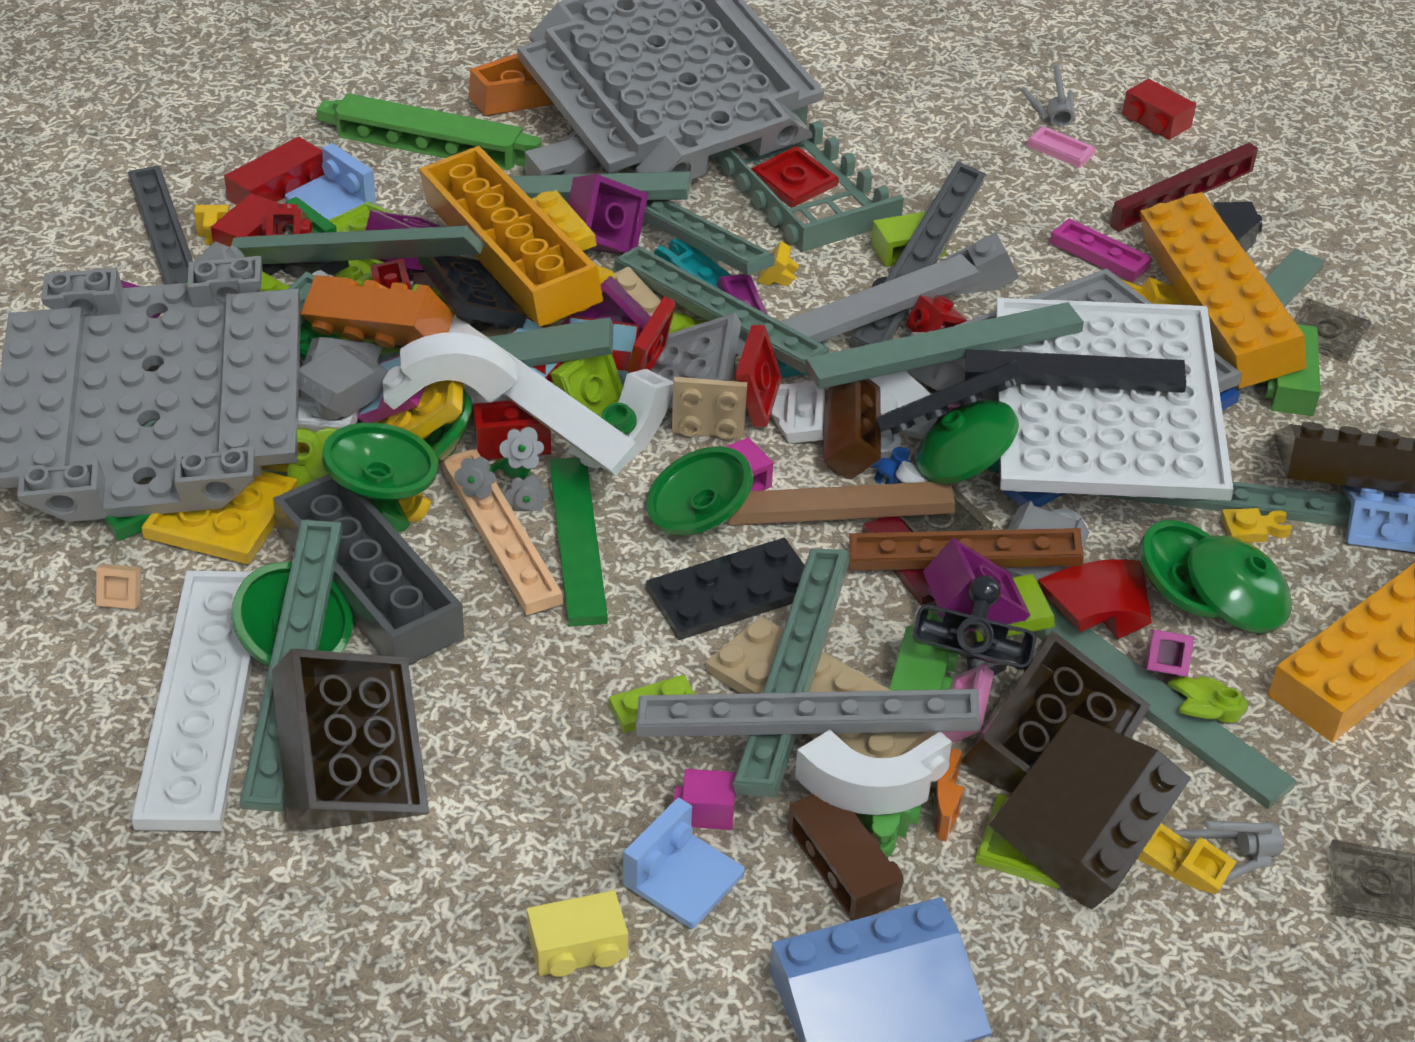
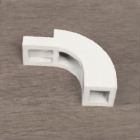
M455 332L433 334L407 344L400 349L401 366H395L390 369L384 379H382L384 402L394 410L425 386L438 381L452 380L465 383L475 389L489 403L518 383L516 362L502 348L484 338Z
M648 369L626 375L618 403H624L633 409L637 417L636 427L631 433L626 435L640 447L632 459L646 448L655 435L665 416L673 394V381ZM571 444L569 445L568 452L580 458L582 464L592 468L601 467Z
M828 730L797 750L795 778L812 794L843 810L872 815L898 813L910 810L928 801L931 781L939 780L949 768L952 741L942 732H938L905 754L892 758H874L851 749L836 734Z

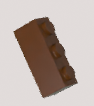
M871 379L832 386L825 390L824 462L831 471L838 472L846 479L855 478L881 459V429L876 420L881 415L880 387Z
M814 794L789 805L788 831L852 921L872 916L899 904L901 888L904 884L902 872L894 861L890 862L880 849L876 836H873L871 830H866L858 819L857 813L835 807Z

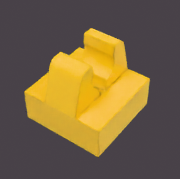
M195 205L194 215L198 237H206V245L213 244L211 226L230 211L229 205Z
M780 241L771 251L774 254V266L761 270L757 281L763 285H771L773 282L782 286L790 285L796 279L794 273L799 267L790 258L792 247Z

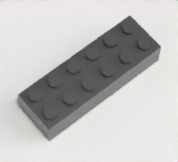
M329 474L273 498L277 532L294 552L301 520L341 522L343 531L333 581L337 583L351 607L353 622L382 656L408 657V664H411L464 638L463 607L461 602L368 498L346 490Z

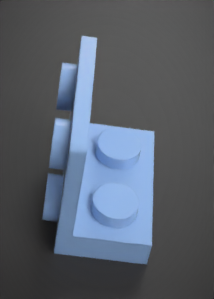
M331 143L322 147V168L325 175L285 194L286 201L298 197L329 220L363 203L371 202L374 204L376 202L374 173L371 168Z
M1343 485L1342 492L1352 504L1346 532L1347 544L1415 552V494Z
M678 797L623 851V885L682 924L693 929L742 879L745 868L692 834V805Z

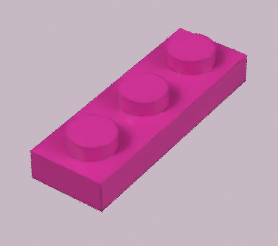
M1070 218L1051 232V244L1103 269L1107 268L1112 273L1132 283L1151 266V256Z

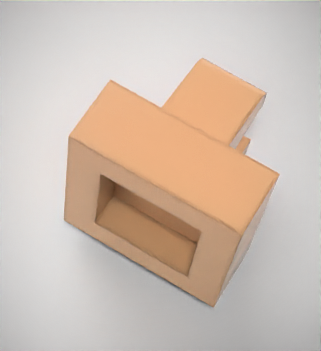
M110 564L99 565L96 571V606L136 609L140 602L141 567Z

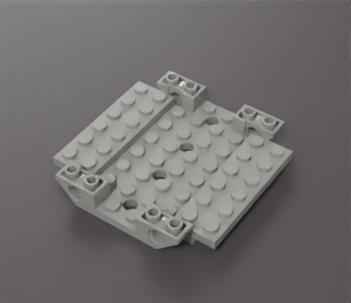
M564 0L558 2L529 35L531 43L517 48L518 59L608 174L641 163L636 168L635 173L691 172L692 180L706 175L709 155L748 142L756 153L761 156L812 138V132L792 111L822 101L824 90L744 0Z
M261 256L189 262L188 283L123 288L117 268L44 274L41 301L44 306L51 309L8 313L0 371V489L18 487L17 498L19 502L67 522L106 519V516L118 518L151 515L153 513L163 514L220 509L254 481V476H262L263 465L297 463L301 319L299 288L256 292L261 287ZM157 313H164L161 318H151ZM161 365L157 371H147L152 366ZM149 420H158L151 427L142 426ZM154 477L148 484H137L142 478Z

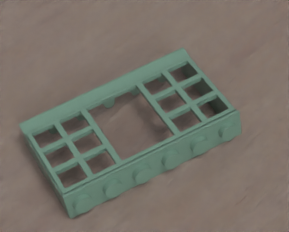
M808 105L793 110L792 112L807 126ZM820 121L809 124L812 138L761 156L754 155L746 146V144H749L748 142L732 148L740 147L749 158L742 160L732 148L708 156L711 160L715 159L721 165L722 171L726 176H731L736 181L740 192H746L752 198L756 209H762L767 214L771 225L774 227L778 226L782 230L787 242L795 244L801 252L872 231L873 220L902 215L904 198L901 195L889 198V191L886 186L874 189L873 202L864 194L871 191L872 174L869 169L857 173L856 185L848 178L854 175L856 160L853 153L841 156L840 169L832 162V160L838 159L839 141L836 137L825 140L824 153L816 146L822 143L823 125ZM796 146L799 148L805 147L817 162L839 177V183L847 191L788 208L751 170L747 163L754 162L756 165L762 163L761 159L784 153ZM852 195L862 205V207L843 212L833 200ZM827 203L836 212L835 215L817 220L807 208ZM801 211L811 222L803 224L793 212Z

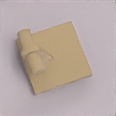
M741 355L735 358V371L733 372L732 381L674 377L672 433L683 434L688 437L704 435L717 436L725 440L732 438L744 439L747 382H737L735 376Z

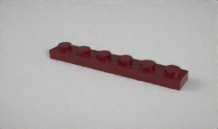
M1250 142L1114 202L1110 226L1117 232H1120L1141 222V210L1151 208L1159 203H1167L1183 198L1188 194L1206 193L1253 172L1258 148Z

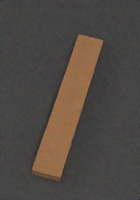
M934 482L751 491L743 506L729 519V525L955 513V500L951 483L937 484Z

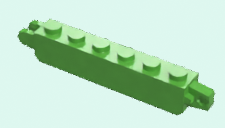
M347 93L342 100H323L317 108L318 120L337 126V133L341 138L440 158H447L480 146L502 170L511 169L514 165L525 167V151L541 147V138L524 134L523 127Z
M931 612L928 613L927 619L943 622L939 615ZM914 624L907 626L889 689L892 691L951 689L953 677H948L946 674L947 671L955 672L959 654L916 643L912 637ZM922 804L910 810L892 814L872 815L859 813L858 819L878 839L880 849L888 858L894 853L897 837L906 838L909 824L918 825Z

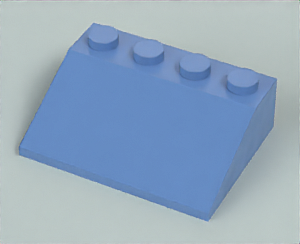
M942 897L772 942L769 973L799 1042H972L992 1036L960 932Z

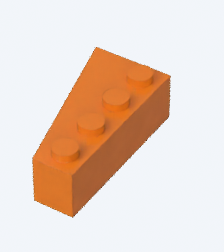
M517 53L470 69L469 99L484 115L554 104L518 59Z
M320 275L314 276L301 315L312 324L311 328L318 333L324 335H332V332L342 333L346 338L360 342L364 338L371 339L378 345L391 349L395 345L406 346L425 336L449 333L455 316L434 291L426 285H418L416 291L407 289L408 286L404 283L393 282L391 288L388 289L373 280H365L363 286H360L350 278Z

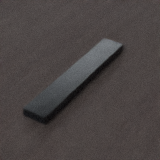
M966 349L965 380L1017 359L1023 372L1021 376L1016 377L1017 384L1183 393L1187 383L1185 361L1177 359Z

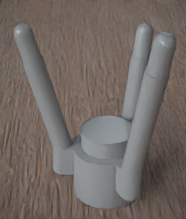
M1055 65L1053 69L1058 96L1049 101L1047 110L1042 107L1025 87L1021 91L1040 113L1043 122H1050L1053 126H1068L1076 120L1073 91H1068L1066 99L1060 68L1058 65Z
M1207 821L1205 823L1206 829L1172 830L1182 838L1198 839L1199 836L1203 839L1237 838L1240 852L1244 856L1250 855L1253 860L1233 868L1225 882L1257 868L1271 867V857L1280 855L1283 849L1281 830L1272 821L1262 823Z

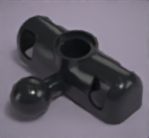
M981 575L970 583L969 597L973 601L971 615L933 605H924L916 615L912 630L913 640L920 645H929L939 650L959 654L966 659H978L998 665L1011 666L1020 670L1025 669L1031 663L1036 646V636L1032 631L987 619L989 607L994 605L1001 595L1000 585L996 579L989 575ZM934 610L944 613L943 622L927 619L929 611ZM968 629L979 631L984 639L983 645L978 648L969 647L963 640V632ZM1008 631L1023 633L1022 643L1006 639Z

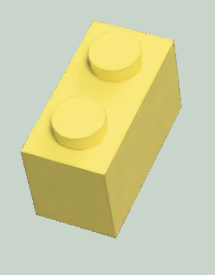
M615 890L527 908V933L539 976L551 974L555 977H563L574 972L576 968L595 964L598 967H610L618 963L620 959L628 958V930Z

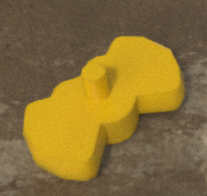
M423 492L398 500L409 522L421 521L427 515L431 501L423 496Z

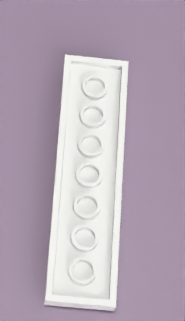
M186 571L132 814L134 830L222 831L254 659L245 650L235 634L231 619V608L237 589L242 581L252 572Z

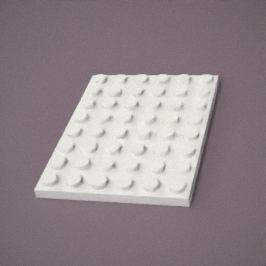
M997 298L996 317L1069 302L1084 321L1083 332L998 351L1184 360L1187 381L1186 389L1183 393L1017 384L998 392V401L1011 406L1019 421L1018 432L1013 443L999 458L1000 490L1231 501L1233 483L1207 306Z

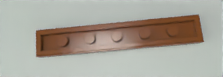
M1081 528L849 533L850 571L925 569L952 537L1000 567L1083 566L1084 559Z

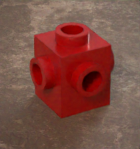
M278 204V208L267 207V218H263L262 221L263 236L285 235V229L289 226H293V234L312 233V220L307 219V214L301 208H298V205Z
M920 295L905 325L913 332L926 333L953 327L966 322L967 319L953 309L954 303L951 300L940 295H936L934 299Z

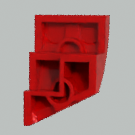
M1129 559L1093 561L1084 563L1083 566H1072L1038 579L1039 586L1045 597L1079 632L1103 622L1107 629L1117 639H1120L1152 623L1144 569L1140 561Z

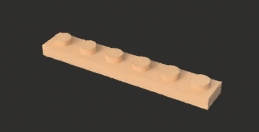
M477 449L450 455L441 462L445 476L526 616L562 605V591L496 481L491 484V494L486 498H479L476 495L468 497L463 492V486L456 483L454 475L458 469L462 468V460L465 458L474 460L481 457Z

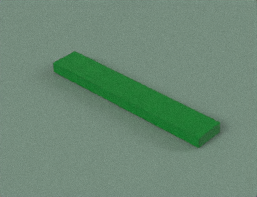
M578 457L550 459V475L568 627L608 624L588 466L582 464Z

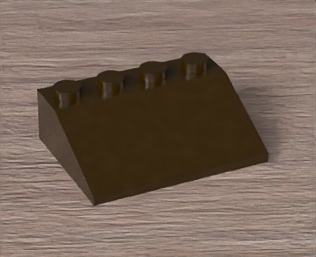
M1303 422L1302 425L1290 424L1275 432V443L1287 479L1415 494V438L1400 437V435L1391 431H1378L1377 434L1363 433L1360 429L1350 426H1342L1339 430L1329 429L1315 422Z
M1051 631L1035 648L1031 663L1025 669L1018 671L984 723L981 732L977 734L962 757L961 762L994 787L1012 793L1071 714L1132 738L1150 704L1054 631Z
M290 649L271 670L288 829L321 830L429 814L408 657Z
M1071 714L988 825L1075 900L1092 910L1116 891L1191 777L1159 750L1080 716Z

